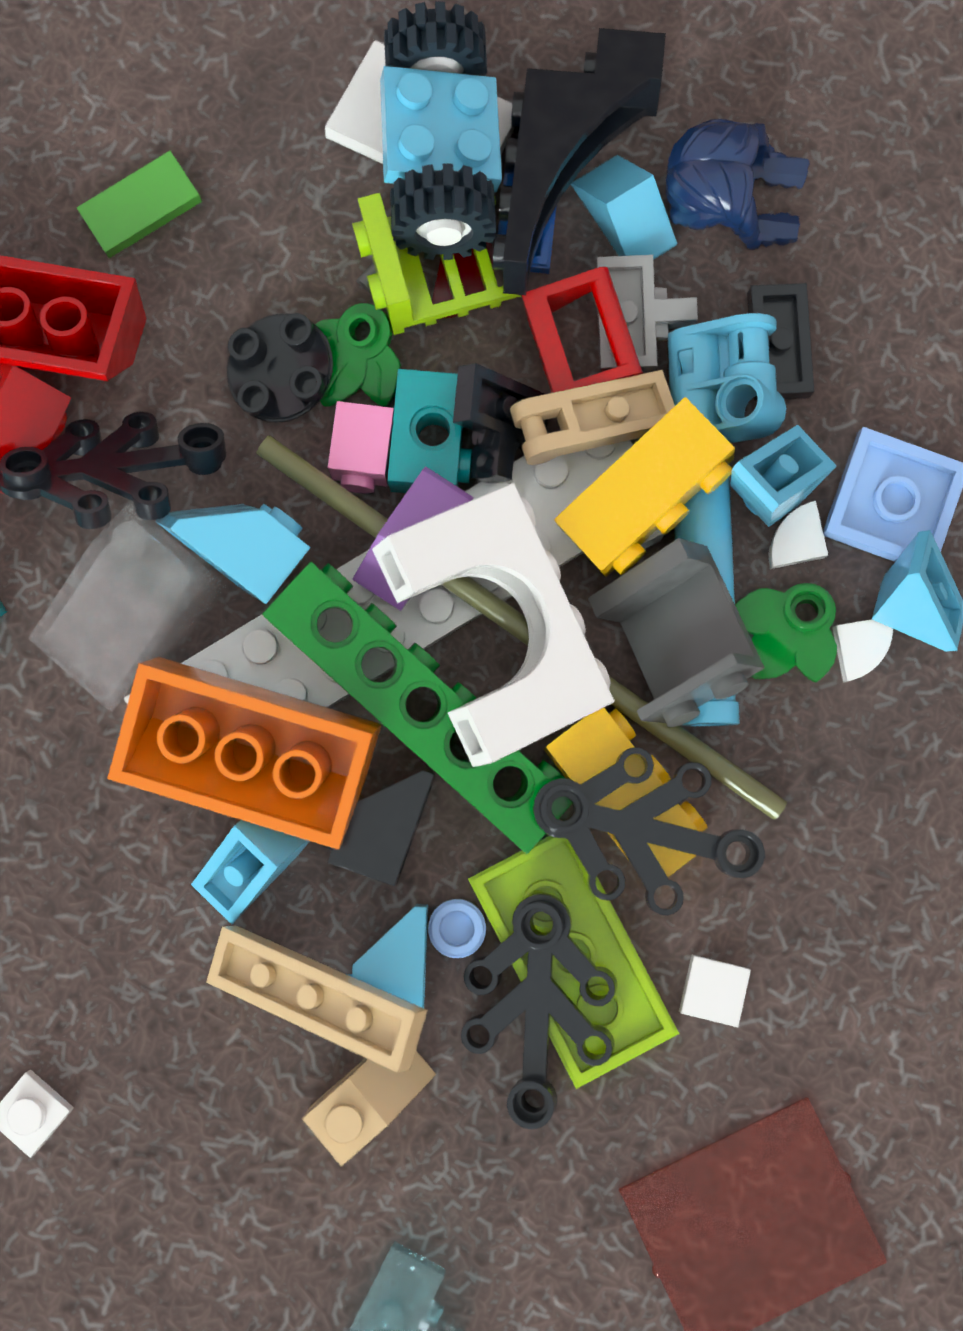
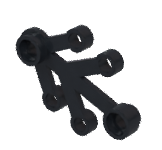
M134 412L127 415L122 421V426L103 441L98 423L89 419L76 420L65 428L64 434L43 450L35 447H20L7 452L0 460V490L7 496L22 500H33L43 496L73 510L76 523L80 527L85 529L101 528L108 524L112 517L108 497L101 491H84L68 483L69 481L84 479L133 501L135 512L141 519L158 520L168 515L171 510L167 487L159 482H146L128 473L182 465L188 466L192 473L198 475L215 473L221 468L222 462L226 458L224 433L221 428L214 424L196 423L185 427L179 433L177 438L178 445L126 452L131 447L145 448L152 446L158 441L157 420L153 414ZM73 454L83 456L78 459L67 460Z
M635 747L623 751L618 756L614 765L582 784L571 779H556L545 784L539 790L534 800L533 813L535 820L546 834L555 838H567L588 873L587 883L589 890L599 899L608 901L619 897L625 888V877L618 867L607 863L589 828L614 834L646 888L645 900L648 907L660 915L667 916L676 913L683 904L684 894L681 887L675 881L668 879L647 843L713 859L717 868L722 873L735 878H747L756 874L764 863L765 849L763 843L757 835L748 830L732 829L724 832L721 836L653 819L683 800L702 797L709 791L712 783L711 774L700 763L691 762L681 765L675 771L673 779L621 810L596 805L595 803L625 783H641L651 776L654 768L653 759L642 748ZM631 754L640 756L645 763V770L639 777L628 775L624 769V762ZM689 769L696 770L702 777L701 787L695 792L686 790L682 784L683 774ZM559 797L568 798L574 806L572 816L564 821L557 819L552 813V804ZM737 841L744 846L746 855L740 864L733 865L727 859L726 850L731 843ZM604 870L612 871L617 878V885L610 893H601L596 887V877ZM663 885L670 886L675 895L673 903L667 908L658 907L654 901L655 891Z
M537 893L525 898L517 906L513 914L514 933L487 957L482 956L473 960L464 971V983L469 991L476 995H487L499 985L502 972L528 952L527 977L486 1014L476 1015L469 1019L461 1031V1040L465 1048L472 1053L483 1054L494 1046L498 1040L499 1033L525 1011L522 1079L515 1084L508 1095L507 1110L511 1119L517 1125L526 1129H538L546 1125L557 1107L558 1098L556 1090L547 1081L550 1015L575 1042L579 1057L588 1065L599 1066L606 1063L615 1046L611 1032L603 1026H593L552 978L554 955L580 983V994L588 1004L593 1006L606 1005L612 1000L617 991L615 975L605 967H596L569 936L572 919L567 906L556 896L547 893ZM544 912L551 917L553 921L551 931L541 932L536 929L533 923L535 913ZM484 966L490 970L492 974L490 985H481L475 980V967ZM598 976L606 980L609 986L608 994L604 996L593 994L588 986L589 979ZM471 1026H484L489 1032V1041L485 1044L474 1042L470 1036ZM590 1036L601 1038L606 1045V1052L601 1055L592 1054L586 1047V1039ZM530 1089L539 1091L544 1097V1105L541 1107L529 1105L525 1099V1092Z

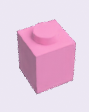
M337 401L328 461V470L332 480L341 481L340 485L355 493H373L375 485L388 487L387 480L394 408Z

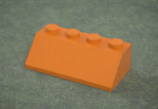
M156 657L138 664L107 779L339 850L364 786L382 724L162 657Z

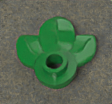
M358 303L349 307L340 319H325L316 323L315 325L326 336L333 354V374L329 387L320 400L321 404L324 407L334 406L337 404V401H345L361 388L374 402L387 407L396 393L398 369H401L399 358L389 346L392 339V326L387 314L382 309L376 310L373 304ZM367 321L370 325V334L365 340L358 341L355 335L356 327L361 322Z
M812 583L797 584L789 588L785 593L761 588L749 593L735 605L748 633L754 635L751 640L765 667L751 677L754 679L777 678L797 666L807 679L816 683L829 672L837 655V645L830 631L836 616V606L832 596L824 588ZM804 603L812 605L817 612V617L812 621L800 620L795 612L797 606Z

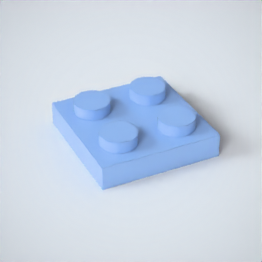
M862 427L856 435L823 529L824 536L895 562L918 532L931 530L941 552L963 488V462Z

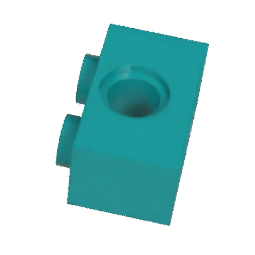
M398 369L387 480L390 492L407 493L425 467H428L457 487L458 482L469 483L472 449L462 448L463 427L453 423L458 374ZM429 425L442 426L449 433L446 441L437 446H429L422 443L418 436Z

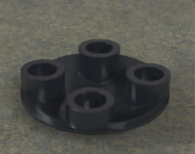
M299 313L270 315L256 321L248 328L236 330L229 339L228 351L230 355L227 364L229 389L237 404L254 418L274 423L291 421L313 409L325 395L333 374V354L324 333L305 315Z

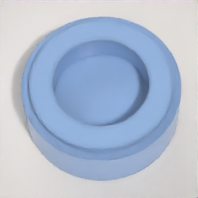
M451 899L440 904L432 913L428 924V934L431 943L441 954L451 958H464L473 954L482 945L486 934V923L482 912L476 905L464 899Z

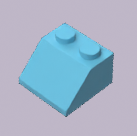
M238 504L172 511L165 517L155 521L235 585L267 604L310 549L306 543L297 537L303 528L279 508L274 507L271 509L265 504L260 508Z

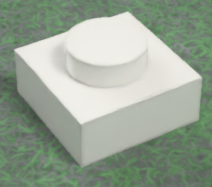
M29 1070L0 1102V1131L31 1158L74 1107L32 1070Z

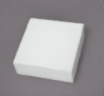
M692 954L679 1012L738 1027L751 970Z

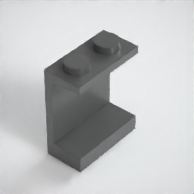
M678 538L588 598L596 618L621 623L654 700L636 710L641 721L666 723L668 727L685 724L700 714L699 706L713 698L717 700L725 699L743 691L749 685L747 678L765 668L714 559L705 545Z

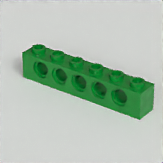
M310 562L263 612L262 616L515 845L528 854L546 834L538 826L534 817L533 804L535 797L545 784L556 779L565 778L545 760H542L535 766L519 752L521 749L493 763L475 767L472 766L469 758H455L450 751L449 743L452 734L456 730L448 712L477 699V697L459 682L450 689L434 674L440 667V664L417 643L414 642L407 650L396 640L391 633L397 625L373 603H370L365 610L362 609L347 595L354 586L332 565L327 563L320 570ZM328 609H340L350 617L352 628L345 640L330 642L320 635L317 621L319 616ZM372 648H383L394 659V671L385 681L373 682L362 671V658ZM418 687L430 689L437 699L435 713L423 721L412 719L406 710V699L409 693ZM507 766L516 767L521 775L519 790L510 797H498L493 788V780L496 773ZM565 797L557 798L552 804L553 815L559 819L572 805V802Z

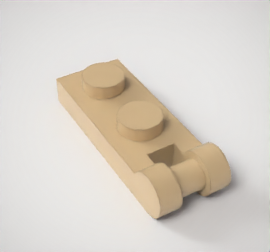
M663 370L527 398L512 405L510 413L515 427L522 428L526 441L522 445V450L527 464L537 465L548 462L557 456L641 438L675 405ZM557 417L561 431L547 433L544 420Z

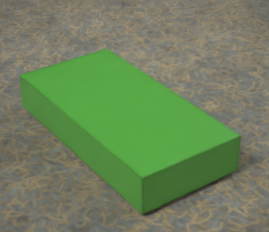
M168 151L78 206L77 209L108 258H111L201 203L202 200L172 152Z

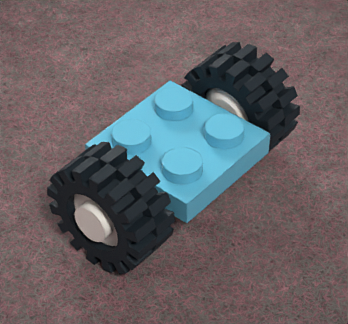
M435 1V9H427L425 2L415 4V13L413 14L407 8L399 11V20L392 17L387 23L388 30L385 29L384 32L385 66L380 78L384 183L394 184V188H391L390 204L391 230L393 240H396V246L401 250L407 248L408 254L415 257L419 253L424 252V259L434 260L436 254H443L444 260H452L454 253H460L463 258L471 256L472 248L480 252L486 248V242L492 243L495 239L494 192H497L502 181L496 77L486 76L488 72L485 27L482 21L478 22V15L473 11L464 15V6L454 4L451 10H446L444 1Z

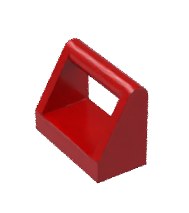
M598 267L527 291L526 295H522L524 310L551 393L643 374L608 267ZM592 292L617 367L574 381L552 312Z

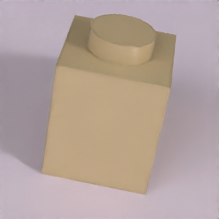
M417 1050L415 1051L410 1070L399 1073L365 1058L308 1108L302 1119L340 1166H342L385 1129L431 1081L436 1073Z

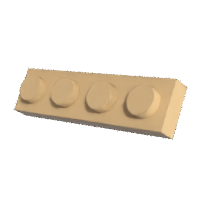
M238 926L222 927L206 981L210 985L397 1073L410 1070L427 1013L426 1009Z

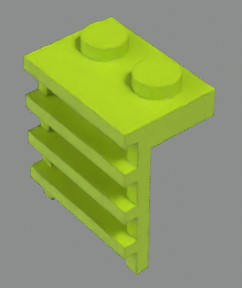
M376 193L358 198L362 221L352 223L361 258L372 256L376 273L367 275L371 295L376 310L387 309L394 335L404 333V328L421 323L430 326L437 324L436 319L457 314L458 318L469 315V310L487 305L490 306V309L500 307L502 301L522 296L504 294L503 286H497L487 248L480 252L473 249L485 291L465 296L454 255L452 260H444L443 254H440L453 299L433 305L419 255L415 257L408 254L407 248L399 249L396 246V240H393L391 217L386 216L381 194Z

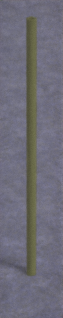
M268 435L256 452L258 456L371 536L377 537L388 520L385 516L272 436ZM471 577L455 578L441 584L528 646V625L522 613ZM609 676V690L615 701L610 705L689 761L704 765L713 778L771 819L775 820L779 817L786 807V800L683 727H668L666 723L641 721L636 710L648 703Z

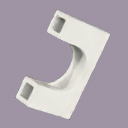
M514 483L391 534L372 549L397 603L455 578L470 576L485 578L506 589L515 598L524 613L528 625L529 644L526 658L517 674L502 687L448 712L473 767L493 763L615 702L609 690L610 678L602 662L594 658L584 636L586 631L584 620L578 609L569 603L559 582L561 573L554 556L544 549L535 530L536 518L529 502L519 495Z

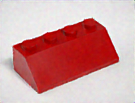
M0 255V363L109 381L133 365L147 319L135 278Z

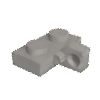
M653 255L597 257L596 268L605 266L609 269L642 372L656 371V341L668 340V329H679L696 324L698 321L697 297L667 299V288L654 287ZM598 312L600 372L617 366Z

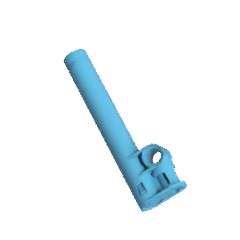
M747 313L694 324L670 332L667 338L669 390L674 405H677L686 397L730 443L764 438L777 431L785 419L786 404L784 398L777 391L776 368L769 361L768 336L775 333L777 329L775 317L768 314ZM757 396V406L749 416L745 417L744 413L748 402ZM729 476L712 493L707 495L701 489L685 504L690 512L674 528L675 540L681 538L708 547L735 604ZM737 694L720 700L713 698L698 707L700 714L693 720L682 724V726H729L740 724L739 702H736Z

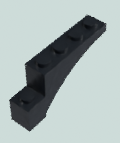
M599 28L597 52L585 53L584 73L527 68L524 92H514L512 101L511 127L519 128L518 139L508 138L506 148L505 173L514 174L512 186L502 185L500 195L499 221H508L506 235L496 234L494 242L493 269L503 270L504 294L526 295L532 261L543 230L560 198L579 172L605 145L644 116H657L666 33Z

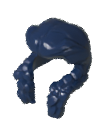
M712 119L688 129L674 144L669 156L665 191L667 200L671 204L670 218L675 225L680 224L683 227L695 230H704L707 227L711 228L718 224L729 227L735 235L739 236V239H741L747 249L750 250L758 249L760 244L768 247L775 243L780 246L795 243L798 241L800 228L799 216H791L789 213L783 212L776 215L769 213L757 215L756 203L753 197L754 180L757 181L759 178H762L764 183L770 187L781 185L785 188H791L796 186L799 190L804 186L810 161L806 158L788 157L784 153L775 152L774 148L769 144L764 124L739 123L726 119Z

